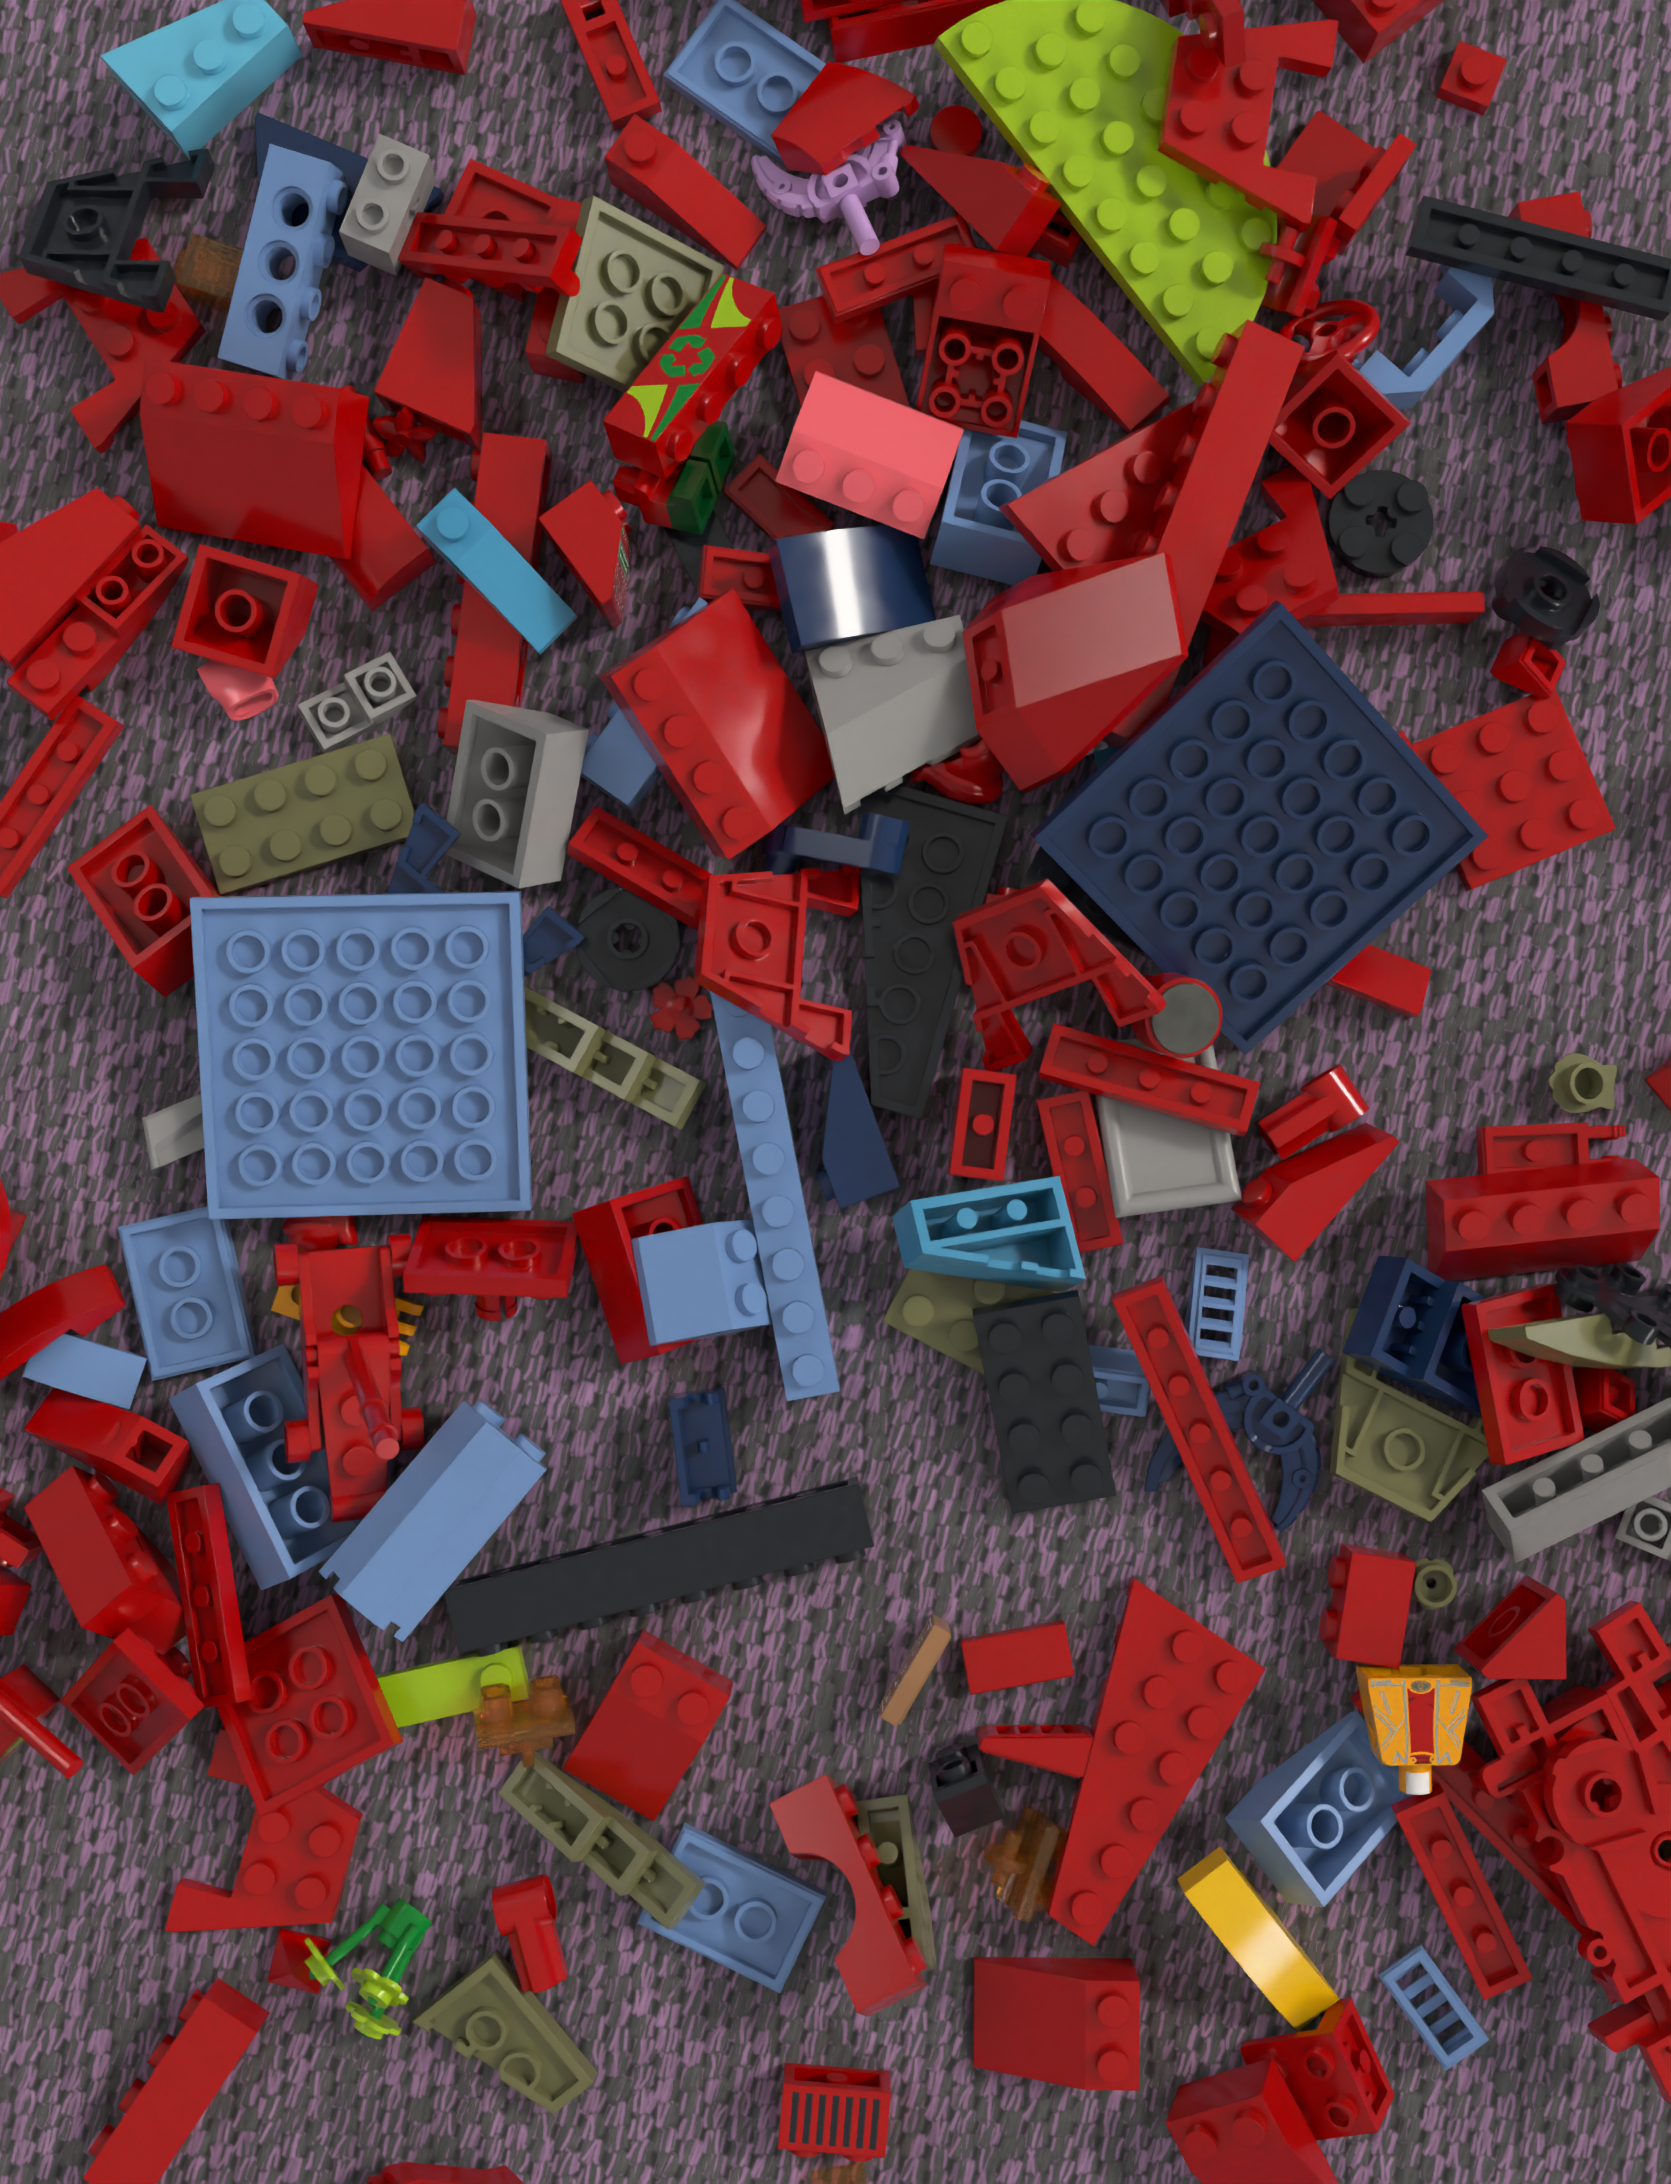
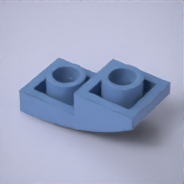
M65 1332L27 1360L22 1377L94 1400L130 1409L147 1358L143 1355L94 1342L93 1339Z

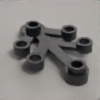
M1618 1262L1610 1274L1600 1275L1582 1264H1574L1573 1267H1559L1555 1274L1557 1283L1553 1288V1292L1565 1304L1583 1312H1592L1594 1307H1596L1619 1325L1623 1332L1633 1340L1644 1345H1651L1657 1337L1671 1349V1284H1665L1658 1296L1626 1297L1617 1292L1635 1296L1646 1280L1639 1270L1628 1264Z

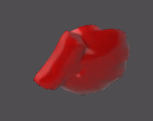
M355 1216L287 1217L282 1225L283 1232L289 1237L288 1243H296L298 1252L330 1250L339 1247L341 1244L358 1245Z

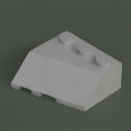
M960 615L805 651L811 688L844 815L861 806L860 799L874 791L883 788L887 792L903 783L902 776L925 763L934 766L958 753L961 748L968 747L982 739L976 730L962 635L964 627Z

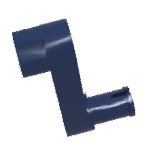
M863 813L858 838L779 824L765 835L761 853L766 855L763 872L772 871L773 875L794 874L797 862H802L803 858L885 874L899 875L910 822L878 814Z

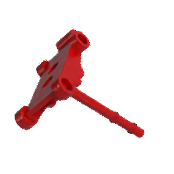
M409 1233L387 1235L386 1245L298 1252L296 1243L273 1245V1268L276 1287L298 1286L306 1419L284 1421L287 1464L310 1461L311 1452L325 1449L332 1523L363 1520L386 1493L387 1460L393 1459L398 1454L399 1448L401 1451L422 1449L424 1447V1424L421 1408H401L399 1325L393 1277L403 1276L413 1246ZM345 1305L356 1307L362 1316L359 1329L350 1335H339L336 1333L331 1325V1318L335 1310Z

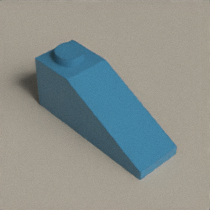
M455 487L416 525L427 543L540 655L578 618L571 608L501 533Z

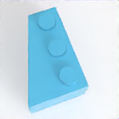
M222 0L100 56L119 85L190 159L188 151L201 149L303 55L289 26L265 0Z

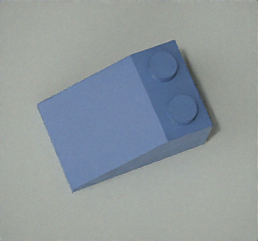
M1022 420L1017 438L964 429L955 454L930 564L1010 585H1015L1029 576L1036 575L1042 558L998 507L1036 488L1037 485L1060 474L1068 432Z
M1350 1712L1259 1780L1224 1819L1287 1903L1325 1907L1398 1821L1391 1805L1412 1796V1794L1399 1791L1398 1766H1388L1380 1763L1371 1750L1366 1722L1358 1712Z

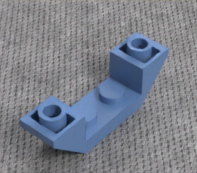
M1440 265L1438 269L1444 274V277L1434 292L1455 311L1436 332L1435 335L1441 340L1437 347L1430 354L1424 348H1421L1402 371L1378 350L1375 351L1364 365L1358 359H1355L1352 365L1398 409L1412 408L1494 315L1492 277Z

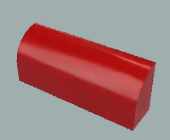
M361 464L351 559L329 556V558L372 612L437 561L368 470Z

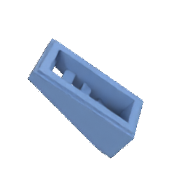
M1195 1247L1184 1326L1197 1355L1239 1361L1249 1254ZM1206 1264L1235 1268L1233 1278L1206 1275ZM1204 1286L1232 1289L1230 1299L1204 1296ZM1202 1307L1229 1310L1228 1319L1220 1320L1202 1317ZM1200 1329L1226 1332L1225 1340L1222 1342L1200 1338Z
M1421 1943L1378 1973L1381 1981L1445 2071L1489 2041L1483 2028ZM1422 1964L1428 1973L1402 1990L1396 1981ZM1435 1982L1440 1991L1415 2008L1410 1999ZM1448 2000L1453 2009L1428 2026L1423 2017ZM1461 2019L1465 2027L1441 2043L1436 2035Z

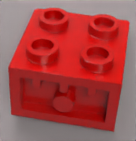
M1317 111L1277 168L1317 177L1312 214L1328 216L1338 221L1334 233L1341 239L1337 253L1342 256L1397 179L1417 144L1399 132L1387 150L1380 145L1375 149L1324 112Z
M1351 1997L1340 1999L1330 2006L1316 2030L1246 2040L1240 2048L1246 2065L1273 2057L1316 2140L1377 2133L1395 2096Z

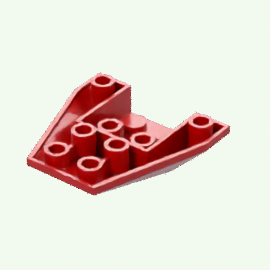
M1165 552L1029 576L990 599L962 632L976 730L1018 789L1025 793L1068 773L1188 657L1171 555Z

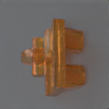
M557 1675L537 1677L531 1681L532 1700L512 1703L509 1685L499 1683L483 1686L480 1691L479 1709L473 1710L478 1750L499 1747L500 1756L521 1753L523 1768L534 1767V1750L552 1748L553 1737L576 1734L568 1694L564 1695L559 1677Z
M1029 1806L1024 1807L1017 1831L1008 1830L1003 1845L987 1844L983 1854L984 1859L995 1866L991 1882L999 1886L996 1893L997 1899L1012 1908V1915L1016 1919L1028 1922L1031 1921L1034 1911L1046 1912L1045 1908L1053 1881V1876L1046 1875L1050 1860L1058 1861L1061 1845H1064L1068 1832L1066 1828L1053 1823L1042 1811Z

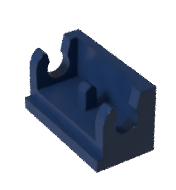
M725 1387L673 1393L668 1401L681 1506L696 1505L701 1500L708 1498H717L719 1501L729 1499L732 1493L737 1492Z

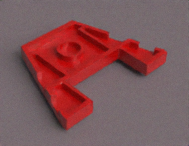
M1330 19L1245 29L1246 61L1224 68L1213 48H1205L1201 34L1178 36L1171 50L1157 151L1216 185L1219 181H1222L1244 194L1245 202L1260 211L1266 207L1287 219L1284 225L1299 232H1304L1311 223L1317 177L1264 165L1276 72L1278 67L1325 78L1333 65L1339 21Z
M147 238L137 239L130 260L161 261ZM24 267L0 273V299L11 317L19 325L64 297L114 376V382L70 409L92 446L100 454L108 450L115 441L113 436L128 419L132 421L140 411L144 358L180 363L206 332L176 283H174L165 312H154L29 274Z
M1293 465L1260 482L1263 499L1280 521L1226 549L1199 618L1232 641L1275 600L1281 602L1297 621L1338 600V584L1311 483Z
M842 866L837 871L820 872L819 868L801 869L795 874L773 875L772 871L710 875L702 884L694 982L833 1061L842 1062L850 1053L852 1010L800 998L806 907L851 917L858 910L861 869Z
M1048 878L961 913L952 922L965 983L972 986L977 1009L973 1014L976 1032H982L986 1050L982 1055V1060L986 1071L993 1072L1025 1061L1034 1051L1011 1008L1091 979L1118 1028L1159 1014L1167 1004L1164 997Z
M223 1726L219 1730L207 1776L248 1786ZM322 1786L270 1814L259 1816L256 1808L233 1891L182 1878L175 1890L165 1931L187 1932L332 1923L336 1917L363 1814Z

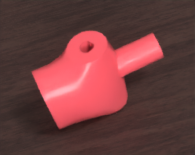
M209 660L197 668L211 697L219 702L229 718L234 721L253 717L270 708L278 700V691L273 679L214 660Z

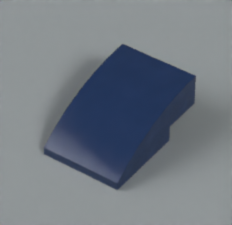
M888 525L855 527L779 538L768 549L792 654L936 620L918 539L914 535Z
M1378 1256L1342 1352L1407 1387L1463 1412L1482 1418L1461 1305L1485 1299V1297L1460 1281L1443 1280L1407 1257Z

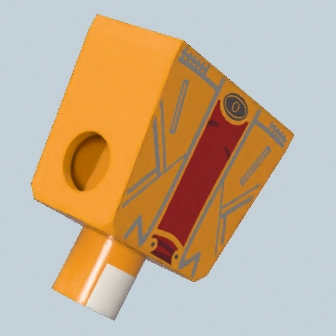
M1402 1664L1399 1669L1378 1665H1356L1367 1733L1373 1754L1383 1765L1398 1766L1399 1791L1412 1795L1431 1793V1765H1456L1461 1760L1472 1690V1677L1458 1664Z

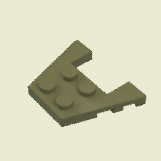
M1357 1308L1349 1309L1346 1314L1342 1351L1356 1317ZM1342 1352L1330 1474L1424 1522H1432L1476 1474L1475 1470L1489 1456L1482 1418L1473 1416L1470 1425L1467 1426L1377 1380L1378 1372Z

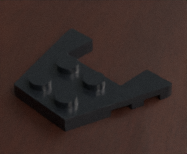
M196 149L188 151L191 160L166 165L163 157L146 160L142 165L141 171L116 176L114 169L109 168L47 182L19 254L25 270L29 274L154 312H165L176 280L170 262L130 260L152 198H204L214 169V163L209 150Z

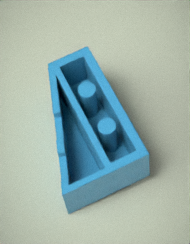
M1060 1176L911 1200L892 1216L903 1266L907 1269L1061 1293L1066 1292L1086 1279Z

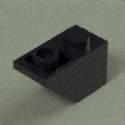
M964 1743L950 1745L935 1755L936 1761L928 1763L934 1798L955 1838L1005 1818L1001 1801L977 1744L967 1748Z

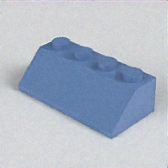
M284 1343L196 1383L169 1398L170 1404L209 1484H220L224 1515L260 1590L287 1581L331 1557L362 1521L332 1523L325 1449L311 1452L310 1461L287 1464L284 1445V1421L306 1419L304 1384Z

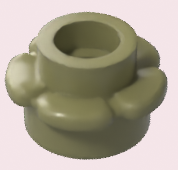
M1421 1558L1415 1561L1416 1567L1410 1599L1418 1601L1422 1608L1428 1610H1436L1449 1604L1455 1597L1458 1587L1451 1565L1440 1558H1434L1433 1560ZM1429 1578L1435 1580V1585L1431 1588L1426 1585Z

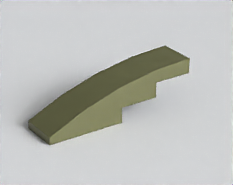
M525 987L527 1048L623 1100L636 1105L680 1130L683 1129L706 1083Z
M1604 1313L1566 1316L1488 1329L1490 1341L1532 1357L1567 1365L1609 1369L1671 1366V1349L1667 1345L1656 1344L1655 1340L1651 1345H1644L1630 1338L1623 1330H1612L1610 1318Z
M527 1750L498 1793L571 1862L582 1861L619 1896L629 1894L667 1930L677 1927L706 1884L665 1847L620 1811L534 1750Z

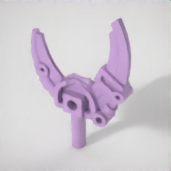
M892 114L875 127L880 138L866 148L857 150L856 154H851L845 163L828 175L812 173L810 179H803L781 170L766 155L761 157L755 155L751 159L754 177L763 195L776 208L783 209L784 213L796 217H818L822 223H827L837 217L839 220L845 218L861 254L871 255L878 250L880 244L864 207L871 200L878 197L891 198L899 191L900 187L896 177L898 165L896 152L901 151L904 144H907L901 123L895 120Z

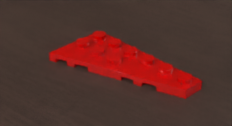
M1132 1577L1126 1592L1128 1597L1121 1624H1118L1113 1642L1115 1648L1108 1675L1103 1681L1091 1728L1093 1742L1084 1776L1081 1777L1079 1789L1075 1791L1071 1806L1073 1812L1064 1845H1061L1045 1908L1049 1916L1092 1946L1096 1943L1265 1671L1264 1667Z

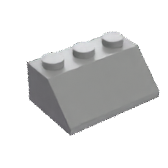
M466 700L447 815V822L462 834L447 851L446 855L516 888L561 881L589 729L547 712L479 700Z

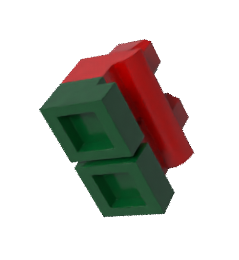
M715 421L713 424H710L693 445L689 456L677 465L667 479L640 468L625 465L619 466L613 479V486L618 500L639 506L646 523L702 535L717 502V494L721 493L736 459L727 423Z

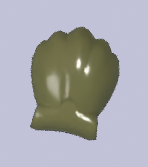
M1578 1053L1566 1054L1562 1060L1554 1064L1553 1073L1548 1076L1546 1082L1552 1090L1551 1098L1559 1104L1563 1111L1584 1113L1598 1107L1614 1110V1084L1617 1065H1601L1596 1060Z

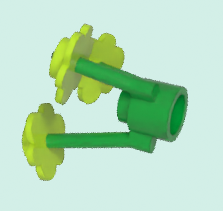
M398 1898L391 1909L380 1903L370 1919L325 1957L309 1937L304 1940L312 1952V1955L305 1960L310 1969L309 1977L313 1980L318 1979L323 1987L333 1980L341 1991L345 1989L346 1986L332 1966L377 1927L382 1928L383 1930L376 1939L392 1950L393 1953L381 1974L379 1975L368 1968L364 1970L353 1968L350 1973L351 1977L361 1984L359 1994L370 2005L374 2006L371 2008L367 2005H359L355 2002L347 2001L344 2008L356 2019L353 2026L364 2037L381 2040L384 2034L388 2035L390 2033L399 2036L401 2028L398 2027V2022L383 2013L389 2004L392 2006L406 2005L409 2000L402 1993V1988L398 1983L414 1951L424 1939V1935L432 1925V1922L401 1898Z

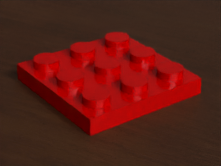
M1556 688L1548 699L1544 700L1531 694L1412 744L1423 763L1488 835L1481 844L1455 866L1466 892L1616 829Z
M339 1594L329 1595L244 1642L252 1699L240 1703L217 1706L259 1816L270 1814L403 1742L346 1603Z

